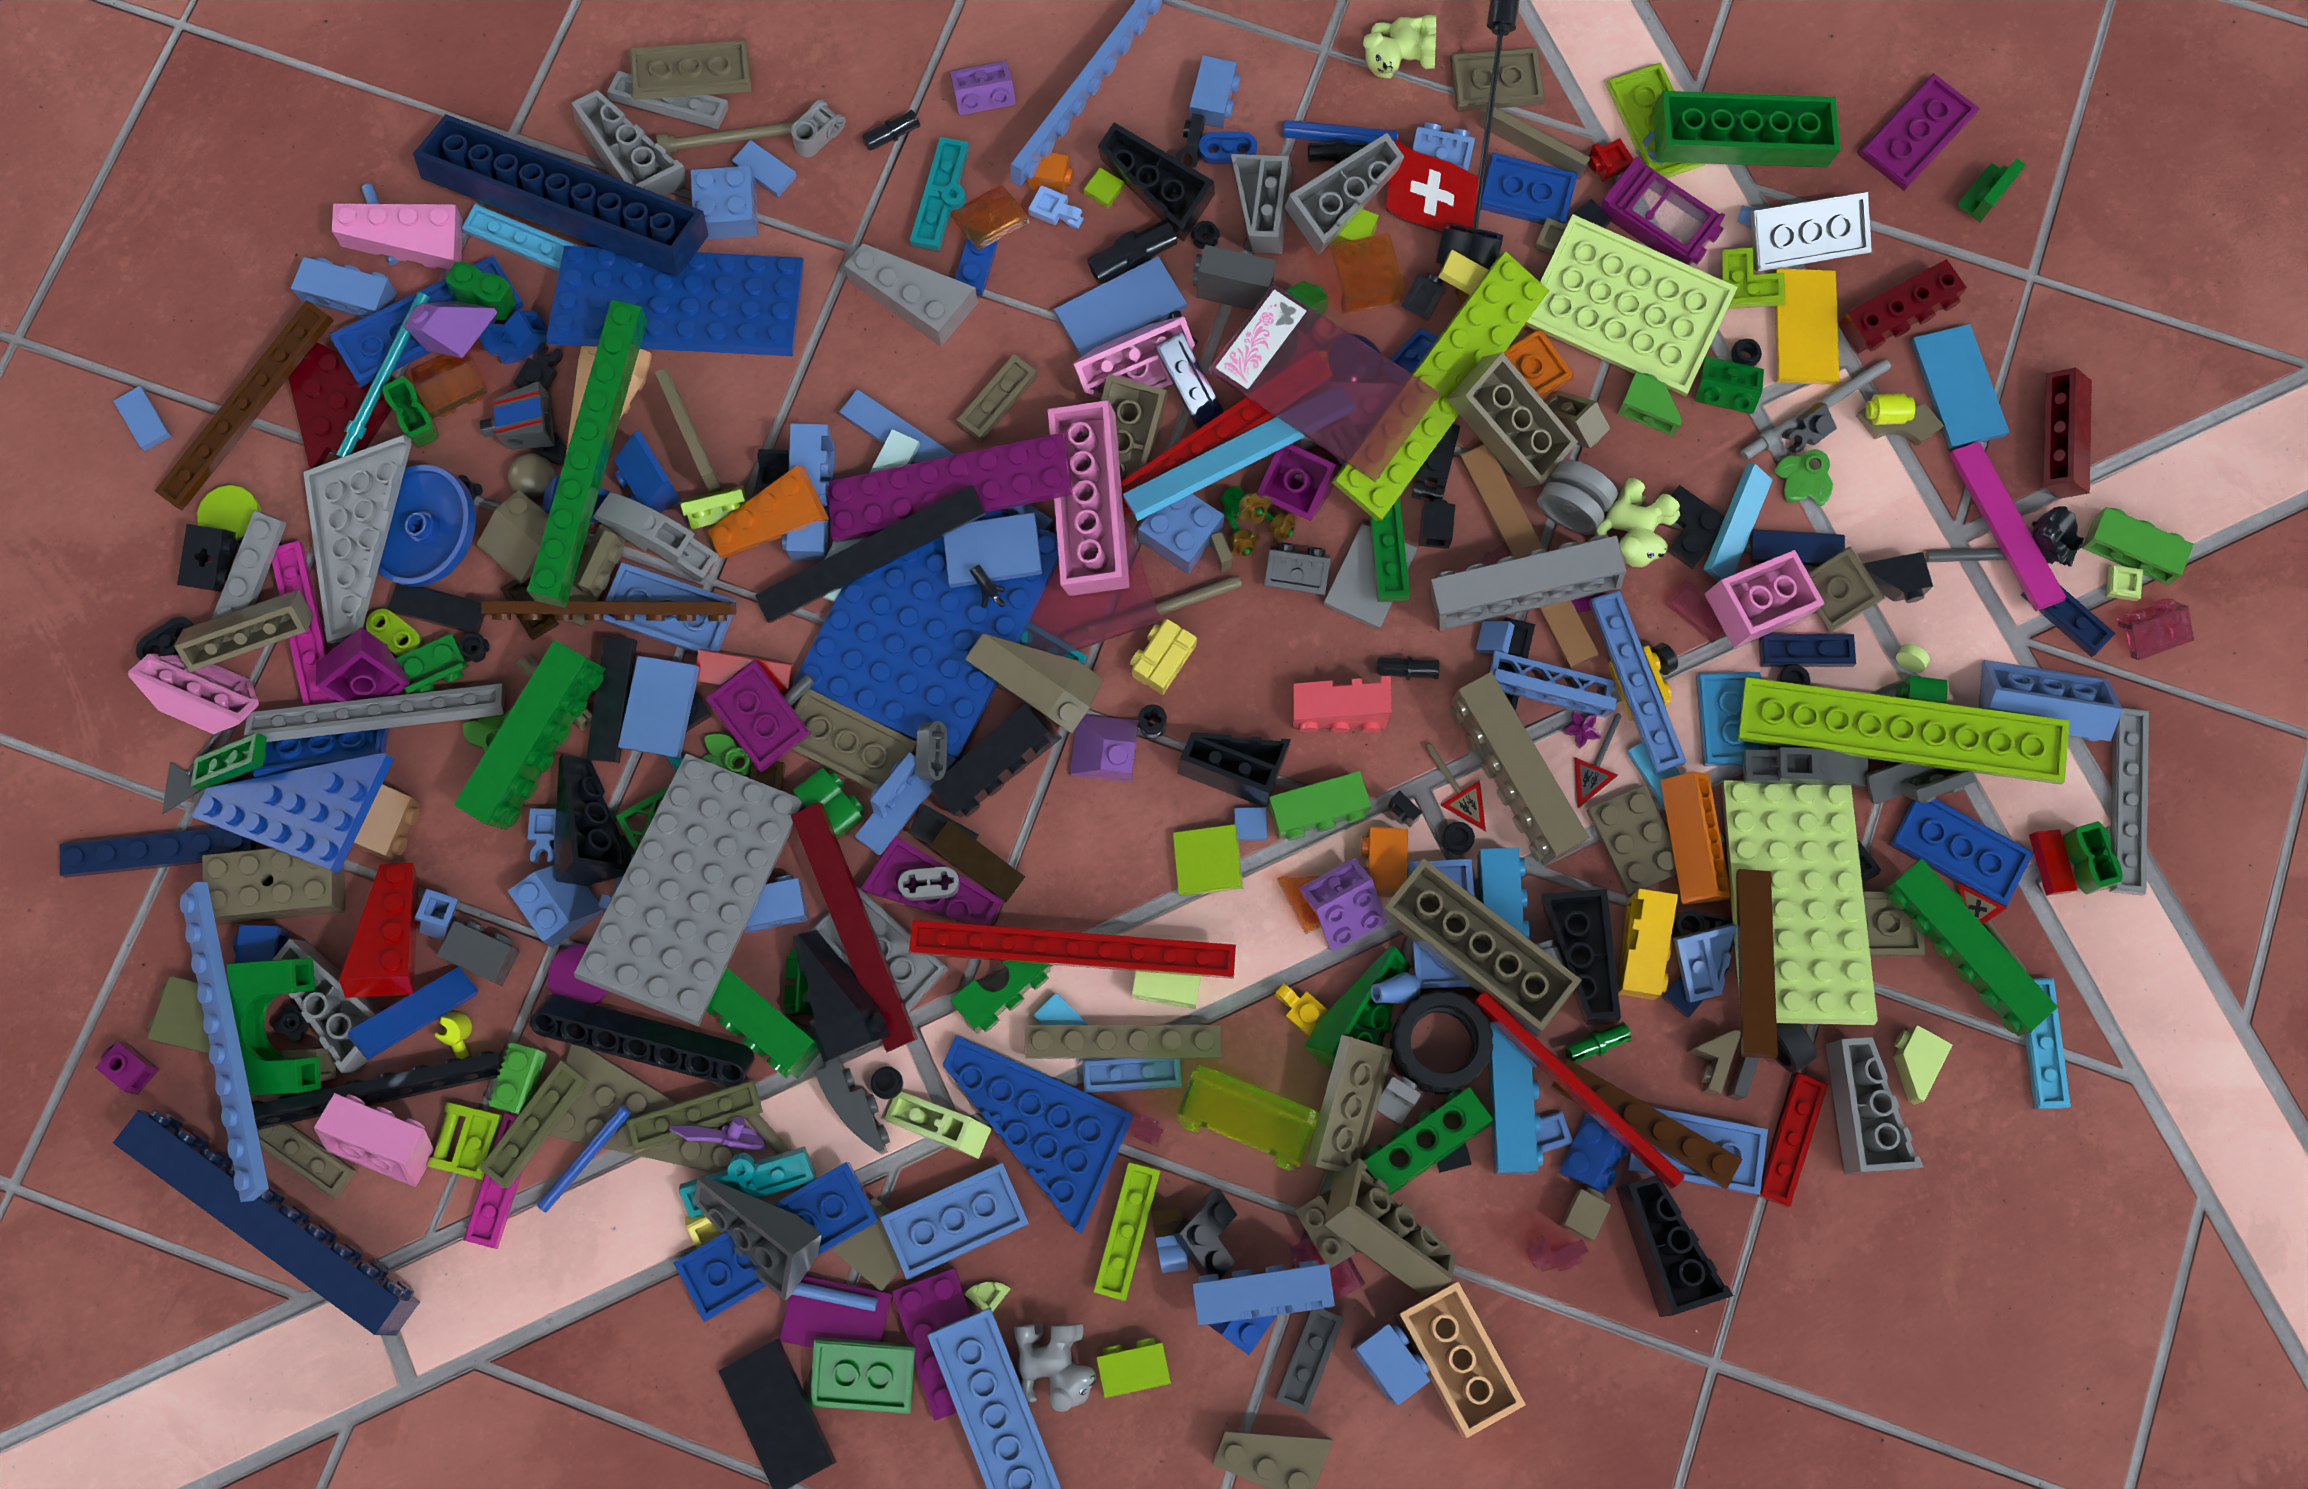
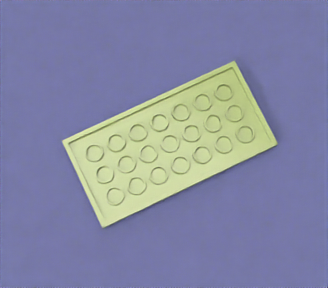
M1724 780L1721 788L1733 924L1737 925V870L1771 871L1777 1023L1875 1025L1878 1020L1851 785L1744 783V781ZM1737 927V928H1736V935H1734V942H1735V954H1736V966H1737V978H1738V990H1739L1738 927Z

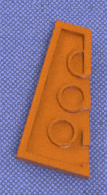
M796 465L707 532L719 557L728 558L755 548L765 541L776 540L786 533L800 531L808 528L807 526L810 524L821 523L829 520L805 468Z

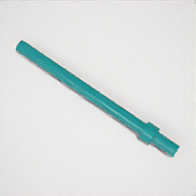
M418 292L354 420L349 421L345 429L347 434L336 455L340 457L350 455L358 439L362 440L367 430L365 425L383 391V385L390 378L411 336L403 326L410 318L412 310L421 303H427L430 298L429 296Z

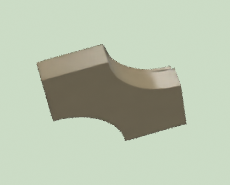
M1926 403L1915 407L1913 420L1906 421L1905 424L1874 425L1871 419L1867 418L1866 408L1856 415L1875 439L1885 435H1899L1909 439L1917 446L1944 427Z

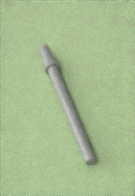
M1887 359L1879 361L1775 429H1767L1757 436L1756 441L1740 450L1742 458L1747 461L1763 450L1768 451L1778 445L1779 440L1783 438L1782 434L1785 430L1789 428L1796 429L1799 426L1796 421L1797 417L1818 402L1826 403L1827 407L1830 408L1891 368Z

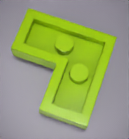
M1753 247L1722 250L1723 281L1738 287L1728 309L1785 305L1784 273L1754 275Z

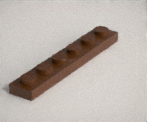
M1568 1058L1564 1061L1563 1064L1656 1150L1723 1189L1729 1187L1743 1159ZM1555 1081L1550 1087L1552 1090L1577 1103Z

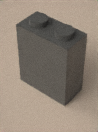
M1205 245L1203 254H1197L1193 269L1195 273L1193 286H1197V298L1258 311L1272 293L1276 260Z

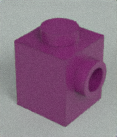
M120 1042L107 1048L101 1056V1061L95 1067L123 1092L138 1095L159 1071L158 1067L135 1048Z

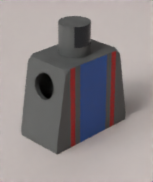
M534 382L496 398L493 402L494 417L480 421V429L483 436L488 438L497 435V438L507 449L516 450L555 446L551 396L539 382Z

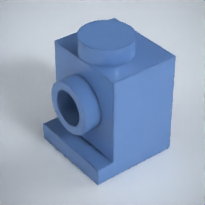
M426 889L415 916V920L421 922L419 933L444 941L456 913L458 899Z

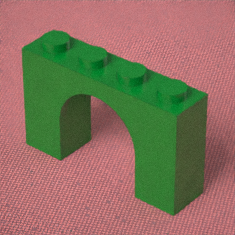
M313 957L227 964L228 988L250 1095L302 1093L321 1089L319 1056L286 1057L279 1054L270 1045L264 1026L267 1008L275 997L280 994L315 990Z

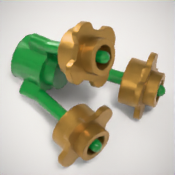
M1232 486L1221 497L1220 502L1225 507L1222 514L1229 521L1234 531V534L1229 539L1232 547L1230 550L1232 557L1238 554L1240 557L1252 554L1256 550L1257 541L1261 538L1258 533L1252 534L1249 529L1240 530L1234 518L1235 516H1238L1242 521L1251 520L1254 524H1259L1266 518L1271 522L1268 531L1275 537L1274 541L1276 543L1282 539H1288L1296 528V520L1293 518L1294 514L1292 512L1289 514L1280 512L1275 517L1267 511V507L1271 504V499L1268 496L1260 497L1256 493L1246 494L1239 486Z

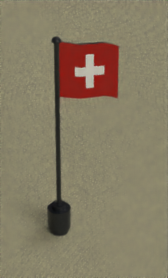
M1490 0L1487 27L1492 30L1493 34L1497 35L1479 177L1451 162L1416 152L1395 139L1394 143L1404 155V159L1398 171L1389 180L1386 210L1406 222L1443 233L1445 222L1478 229L1503 36L1509 35L1510 32L1516 29L1520 0Z

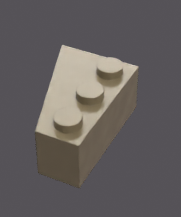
M1224 1430L1212 1464L1268 1489H1315L1333 1440L1330 1438Z

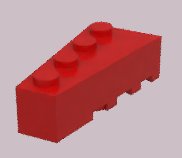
M413 862L379 865L339 978L345 998L413 994L417 924L415 916L418 901V878Z

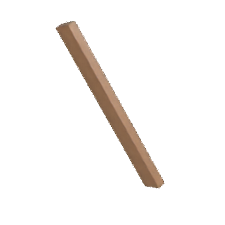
M1483 444L1460 455V459L1510 555L1519 559L1528 557V554L1532 551L1544 549L1501 466L1489 448ZM1571 600L1538 608L1570 669L1598 657L1599 653Z

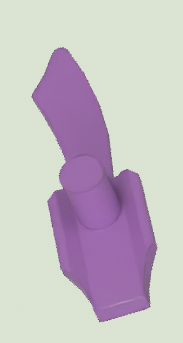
M734 1117L731 1124H725L721 1131L698 1126H671L669 1129L688 1141L719 1142L728 1147L763 1151L765 1147L763 1138L750 1127H745V1120L741 1117Z

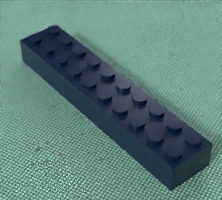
M447 114L444 115L413 152L417 168L423 180L679 277L708 237L704 211Z
M155 1109L152 1112L138 1110L114 1140V1145L373 1335L396 1336L419 1305L420 1301L412 1296L415 1293L414 1289L402 1281L395 1283L386 1276L389 1272L376 1262L371 1264L365 1262L360 1258L363 1253L358 1248L349 1243L345 1245L335 1240L337 1234L327 1226L320 1224L318 1227L310 1222L311 1215L297 1205H294L292 1208L283 1201L286 1197L278 1190L269 1186V1189L254 1201L240 1202L239 1191L234 1186L235 1171L232 1159L227 1153L219 1149L215 1152L207 1147L209 1140L195 1131L189 1133L181 1128L184 1122L170 1113L164 1115Z

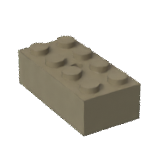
M1503 352L1482 357L1446 399L1521 487L1542 485L1556 469L1560 461L1578 443L1575 437Z
M273 848L202 855L203 882L208 883L216 925L345 912L344 864L338 874Z

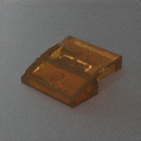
M1002 185L966 203L962 208L951 212L952 218L964 236L969 237L977 251L1029 224L1026 213Z

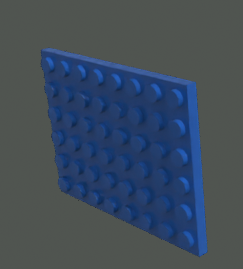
M996 510L986 512V515L972 522L1012 515ZM1037 526L1043 574L993 582L1005 588L1003 593L997 592L1005 602L1004 607H1000L989 597L987 608H982V593L978 584L950 587L944 536L842 587L792 684L795 685L807 673L815 680V683L809 689L917 741L918 727L922 722L941 721L947 729V755L960 760L998 685L996 680L965 660V657L982 633L1019 643L1059 563L1057 534Z

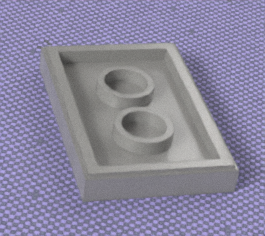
M1362 524L1323 606L1379 631L1393 602H1377L1370 527ZM1405 543L1408 571L1418 548Z

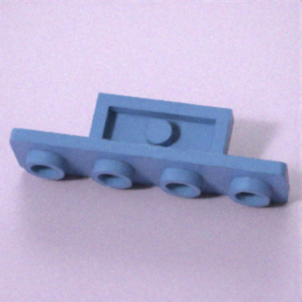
M910 752L904 760L900 759L894 764L891 775L885 783L878 784L873 790L870 802L874 813L855 835L857 841L878 855L884 852L933 791L930 786L935 781H923L918 777L916 772V756ZM948 755L946 772L956 763V759Z

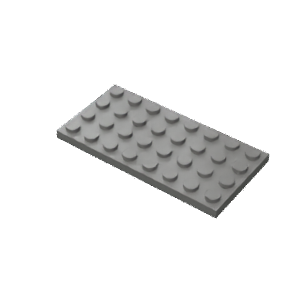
M685 754L574 972L575 978L699 1026L794 826L791 815L801 811L804 805L801 800L781 790Z

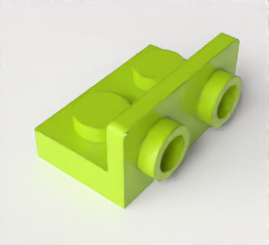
M742 485L683 499L680 504L683 515L688 516L690 527L696 529L719 523L745 504L747 497Z

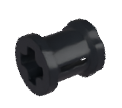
M1155 704L1146 705L1141 709L1138 720L1142 735L1148 739H1156L1162 736L1166 731L1167 716L1164 709ZM1152 717L1158 718V723H1154L1153 727L1148 726V721H1151Z

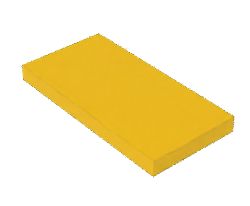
M1776 268L1774 273H1784L1785 305L1775 306L1777 383L1837 385L1839 382L1836 271Z

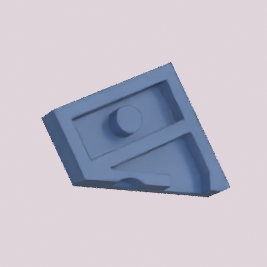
M1731 923L1673 938L1687 1001L1695 1002L1722 995L1725 983L1724 973L1729 967L1731 959L1729 951L1733 935H1736V924Z

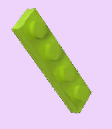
M1128 1163L1094 1293L1126 1301L1160 1175L1159 1170Z

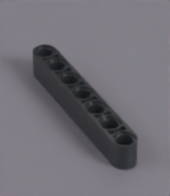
M559 995L546 996L529 1020L532 1030L540 1036L727 1086L740 1085L755 1060L753 1051L741 1043Z

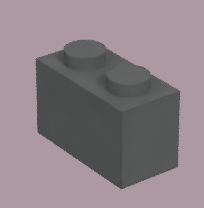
M467 920L465 925L454 921L436 956L503 986L520 951L511 946L513 940L498 933H495L493 938L483 934L485 928L470 920Z

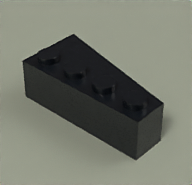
M1024 703L951 767L941 780L935 781L930 787L954 816L963 817L965 815L968 817L981 806L979 803L988 796L996 794L1007 781L1020 773L1026 766L1060 741L1062 737L1040 711Z
M1607 889L1542 894L1541 903L1557 947H1560L1566 967L1582 980L1575 988L1574 994L1585 1024L1619 1023L1621 1014Z
M1656 1175L1616 1187L1659 1317L1673 1316L1734 1296L1729 1287L1724 1285L1716 1272L1718 1271L1711 1258L1708 1259L1697 1242L1699 1241L1693 1229H1689L1681 1216L1682 1212L1664 1183Z

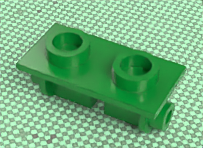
M790 950V955L786 956L785 979L796 981L795 985L785 986L783 1008L786 1009V1015H799V1013L813 1016L812 1005L806 1003L804 993L809 991L807 979L800 973L796 950Z

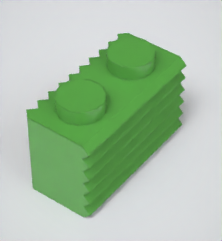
M510 1043L508 1044L509 1049L505 1051L507 1056L503 1057L505 1062L501 1064L503 1068L499 1070L500 1075L497 1076L499 1081L495 1082L496 1087L492 1089L494 1094L490 1095L492 1100L488 1103L496 1109L520 1115L536 1093L548 1054L537 1049Z

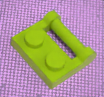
M446 1102L443 1111L446 1112L437 1145L433 1157H429L426 1166L483 1180L485 1173L479 1168L492 1152L503 1116ZM459 1116L466 1117L452 1162L446 1161Z

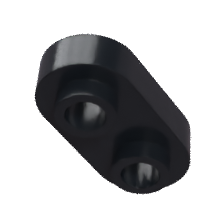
M176 617L169 620L140 639L136 646L138 659L142 660L147 654H153L159 648V657L179 655L174 647L183 629L195 624L184 617Z

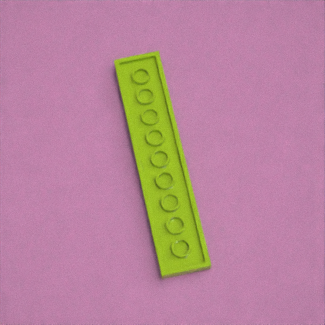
M1506 251L1501 253L1331 483L1377 522L1381 521L1458 417V412L1446 400L1447 397L1482 357L1501 352L1504 353L1549 290Z
M1746 677L1743 687L1738 741L1789 748L1826 749L1855 757L1957 771H1972L1979 774L2062 785L2065 782L2070 720Z

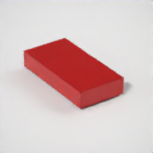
M2060 829L2038 831L2029 834L2046 896L2077 891Z

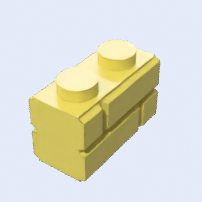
M1165 619L1161 626L1158 624L1154 625L1147 637V640L1150 641L1144 651L1138 649L1130 662V665L1133 666V678L1149 686V688L1160 695H1164L1197 646V638L1193 634L1181 629L1168 619Z

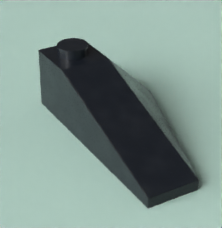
M561 755L559 758L553 854L556 882L588 886L622 877L631 862L629 843L625 835H620L615 824L617 820L614 810L609 811L603 798L605 790L591 760Z
M814 930L794 936L800 973L806 977L809 991L804 993L805 1001L812 1005L814 1019L809 1021L810 1028L823 1061L827 1062L861 1051L889 1037L890 1034L886 1027L885 1018L880 1013L878 1006L819 931Z

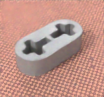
M949 867L908 870L898 880L900 893L904 898L911 901L952 897L960 887L957 873ZM942 875H948L949 880H954V883L948 885L947 890H943L941 885H931V882L941 881ZM910 878H916L918 883H927V886L916 887L915 893H911L909 888H904L905 884L910 883Z

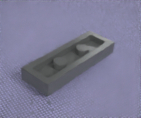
M1324 1309L1310 1310L1276 1396V1401L1303 1413H1308L1343 1323V1317Z

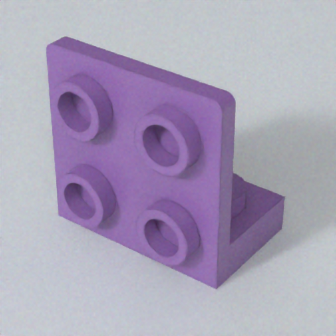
M1356 858L1300 887L1302 896L1318 917L1327 944L1332 952L1348 945L1387 922L1381 916L1383 908L1373 880Z

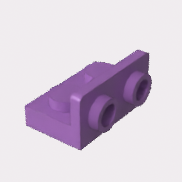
M1007 61L950 71L960 115L1016 104Z

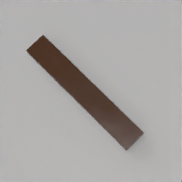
M1738 869L1736 872L1741 1056L1776 1059L1778 1056L1771 871Z

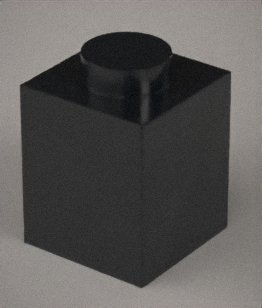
M1432 499L1424 502L1421 511L1418 546L1449 549L1453 539L1455 504H1450L1443 499Z

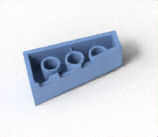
M791 423L789 471L796 465L805 468L829 520L810 524L807 526L808 528L792 531L782 536V548L787 551L791 561L821 562L828 553L831 520L827 486H829V481L834 479L836 447L829 427L826 424Z
M1318 1260L1298 1263L1299 1268L1286 1270L1285 1265L1265 1267L1266 1273L1252 1275V1269L1232 1272V1278L1219 1280L1218 1274L1199 1276V1283L1192 1284L1198 1326L1334 1307L1335 1302L1329 1264L1319 1265Z

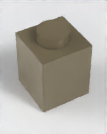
M1587 1187L1586 1191L1580 1189L1575 1192L1559 1227L1587 1242L1595 1241L1611 1204L1605 1202L1606 1196L1597 1190Z

